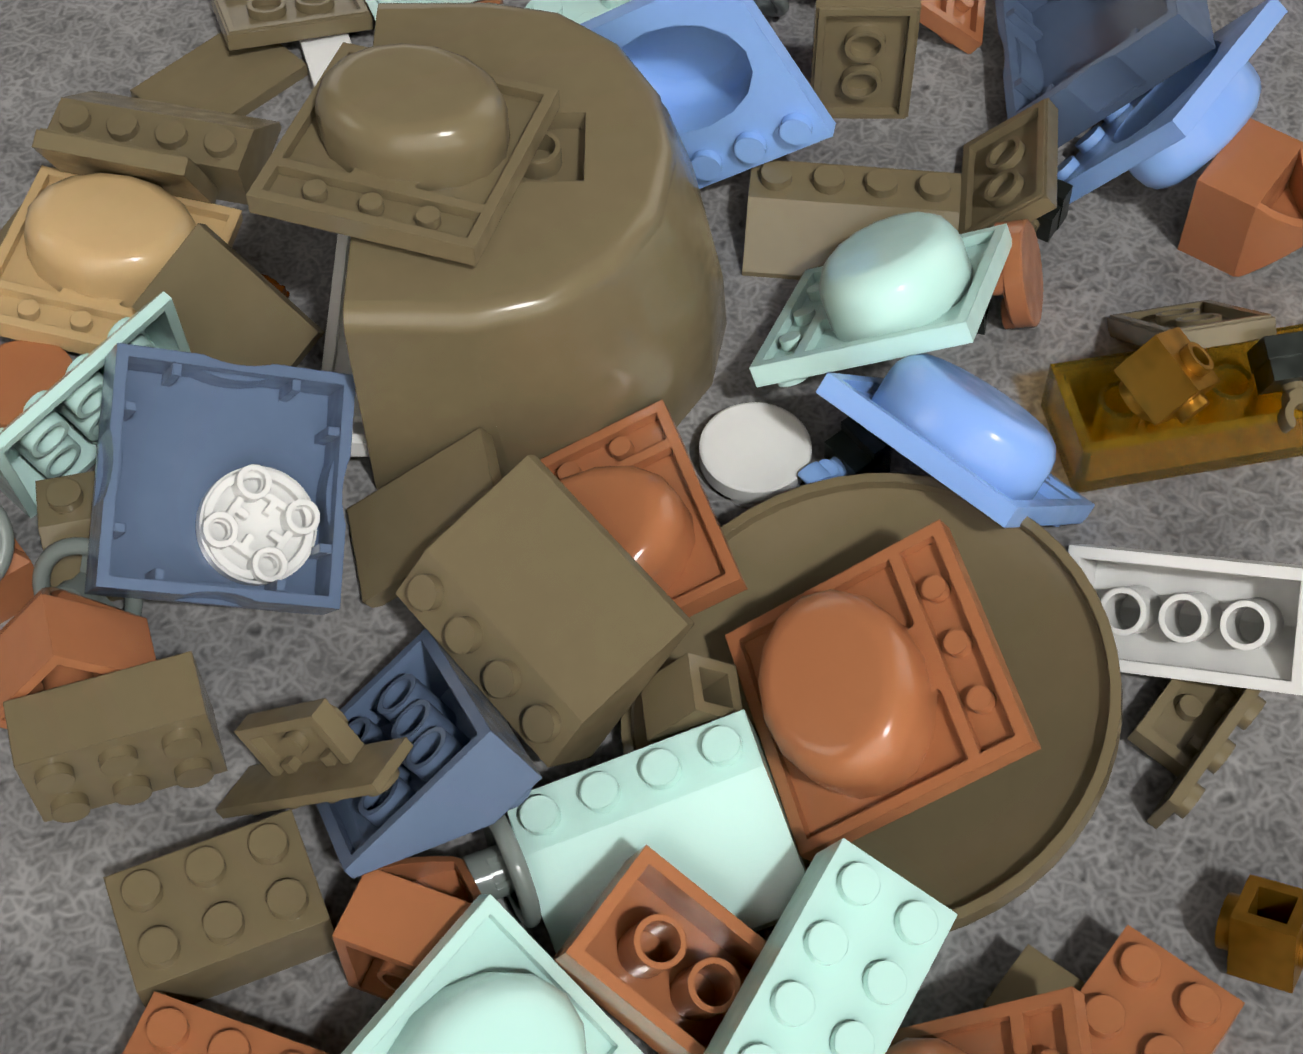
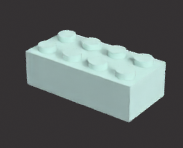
M845 838L840 839L814 856L704 1054H885L958 914Z

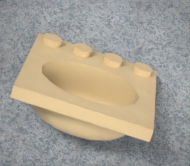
M42 165L0 246V336L15 340L52 344L61 347L65 351L90 354L107 339L109 331L119 320L125 317H132L137 312L132 308L134 303L198 223L206 224L232 248L243 221L242 210L173 196L159 185L130 175L102 172L76 175Z

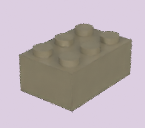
M192 651L3 702L13 766L44 822L51 820L61 823L75 822L86 817L90 813V809L115 802L121 805H135L147 800L154 791L176 785L183 788L199 787L208 783L215 774L228 771L214 710Z
M291 809L103 877L135 989L145 1008L154 991L193 1005L336 950L332 938L334 929Z

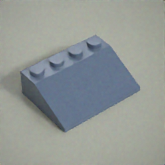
M425 628L340 709L346 716L349 727L364 744L407 737L414 747L398 768L400 770L398 779L388 790L375 797L362 796L343 799L335 803H318L316 806L343 871L351 878H356L496 823L508 810L518 807L527 799L532 787L542 779V776L505 718Z

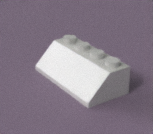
M1095 544L1069 545L1068 553L1082 568L1092 584L1109 619L1118 650L1120 672L1303 696V565Z

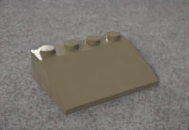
M527 455L424 551L395 593L548 768L590 758L695 624L536 455Z

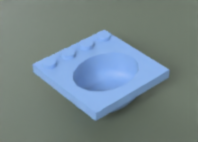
M632 0L580 24L616 43L660 95L661 101L667 108L691 160L699 189L834 135L835 121L754 0Z
M1266 0L1213 33L1215 49L1103 119L1104 122L1101 126L1097 125L1084 134L1075 144V147L1079 150L1075 157L1073 155L1068 157L1058 165L1057 179L1073 185L1070 203L1126 171H1129L1134 178L1146 187L1156 190L1168 188L1194 174L1217 155L1248 122L1257 108L1262 89L1261 81L1255 68L1248 60L1288 12L1279 0Z
M927 353L907 356L897 361L888 371L885 378L827 372L816 391L822 398L1004 528L1020 527L1021 522L1027 516L1040 526L1053 525L1060 527V525L1081 524L1095 506L1094 503L1050 473L1056 461V445L1051 434L1043 424L1001 391L970 372L939 357Z

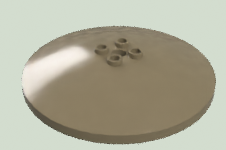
M864 473L834 477L778 494L746 510L721 527L748 589L689 617L695 624L657 672L686 653L735 665L725 638L727 633L940 519L950 528L1041 749L851 843L957 913L958 915L950 931L967 926L999 910L1026 892L1049 872L1075 843L1093 816L1107 787L1117 756L1122 727L1123 690L1118 650L1106 612L1098 594L1082 568L1067 550L1038 523L1027 516L1021 522L1020 527L1004 528L934 477L903 473ZM737 673L742 709L745 710L748 718L750 719L758 735L748 702L746 700ZM641 693L621 717V739L624 755L654 744V742L647 741ZM802 857L805 869L807 871L809 865L811 864V861ZM776 925L771 926V927L766 928V929L773 931V929H774V927H775Z

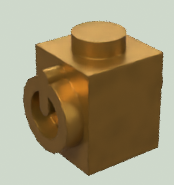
M1180 327L1154 335L1113 370L1121 380L1119 392L1125 404L1138 417L1149 421L1155 426L1177 417L1181 424L1188 421L1210 404L1205 394L1221 382L1212 370L1214 364L1209 354L1199 344L1190 342Z
M1250 874L1241 894L1233 892L1227 894L1220 910L1215 931L1216 948L1228 951L1227 974L1293 993L1303 970L1302 888Z

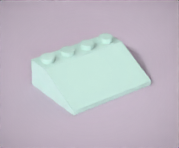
M164 291L144 305L132 317H125L119 320L109 331L106 340L90 354L85 353L78 356L69 365L65 375L49 390H42L32 396L24 406L23 412L5 428H0V491L30 518L37 514L35 481L84 473L96 464L105 357L117 343L191 353L173 300Z
M744 709L533 789L521 805L507 811L512 830L529 868L539 899L541 915L556 954L626 860L645 845H648L754 932L777 924L806 872L762 744Z

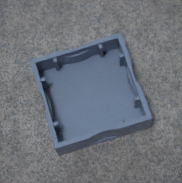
M995 0L998 34L1004 47L1003 83L1007 120L1039 101L1049 98L1058 108V148L1216 48L1207 0Z
M117 343L105 357L84 594L325 615L339 610L346 531L342 490L347 465L351 458L355 402L353 375L279 364L262 366L236 365L211 358L205 354ZM251 464L270 467L292 477L304 488L320 512V523L317 527L316 541L314 547H311V554L306 562L287 578L275 580L262 586L239 584L219 574L205 559L196 537V515L200 502L208 489L226 474Z

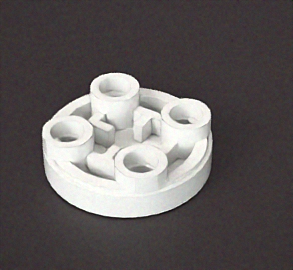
M747 402L730 406L711 418L700 436L699 463L705 479L716 491L730 498L735 505L740 507H754L778 494L799 487L803 480L797 474L806 465L811 463L812 444L806 427L789 411L768 403Z
M251 464L226 474L208 489L198 507L196 537L205 559L219 574L239 584L262 586L275 580L287 578L306 562L311 554V547H314L316 541L317 527L320 523V512L304 488L292 477L270 467Z

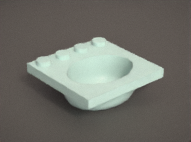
M910 212L879 220L855 232L838 245L823 266L805 270L749 367L756 387L778 384L779 387H790L803 382L810 376L973 343L1012 247V238L1007 223L959 234L941 215Z
M480 894L341 1054L644 1053L491 894Z

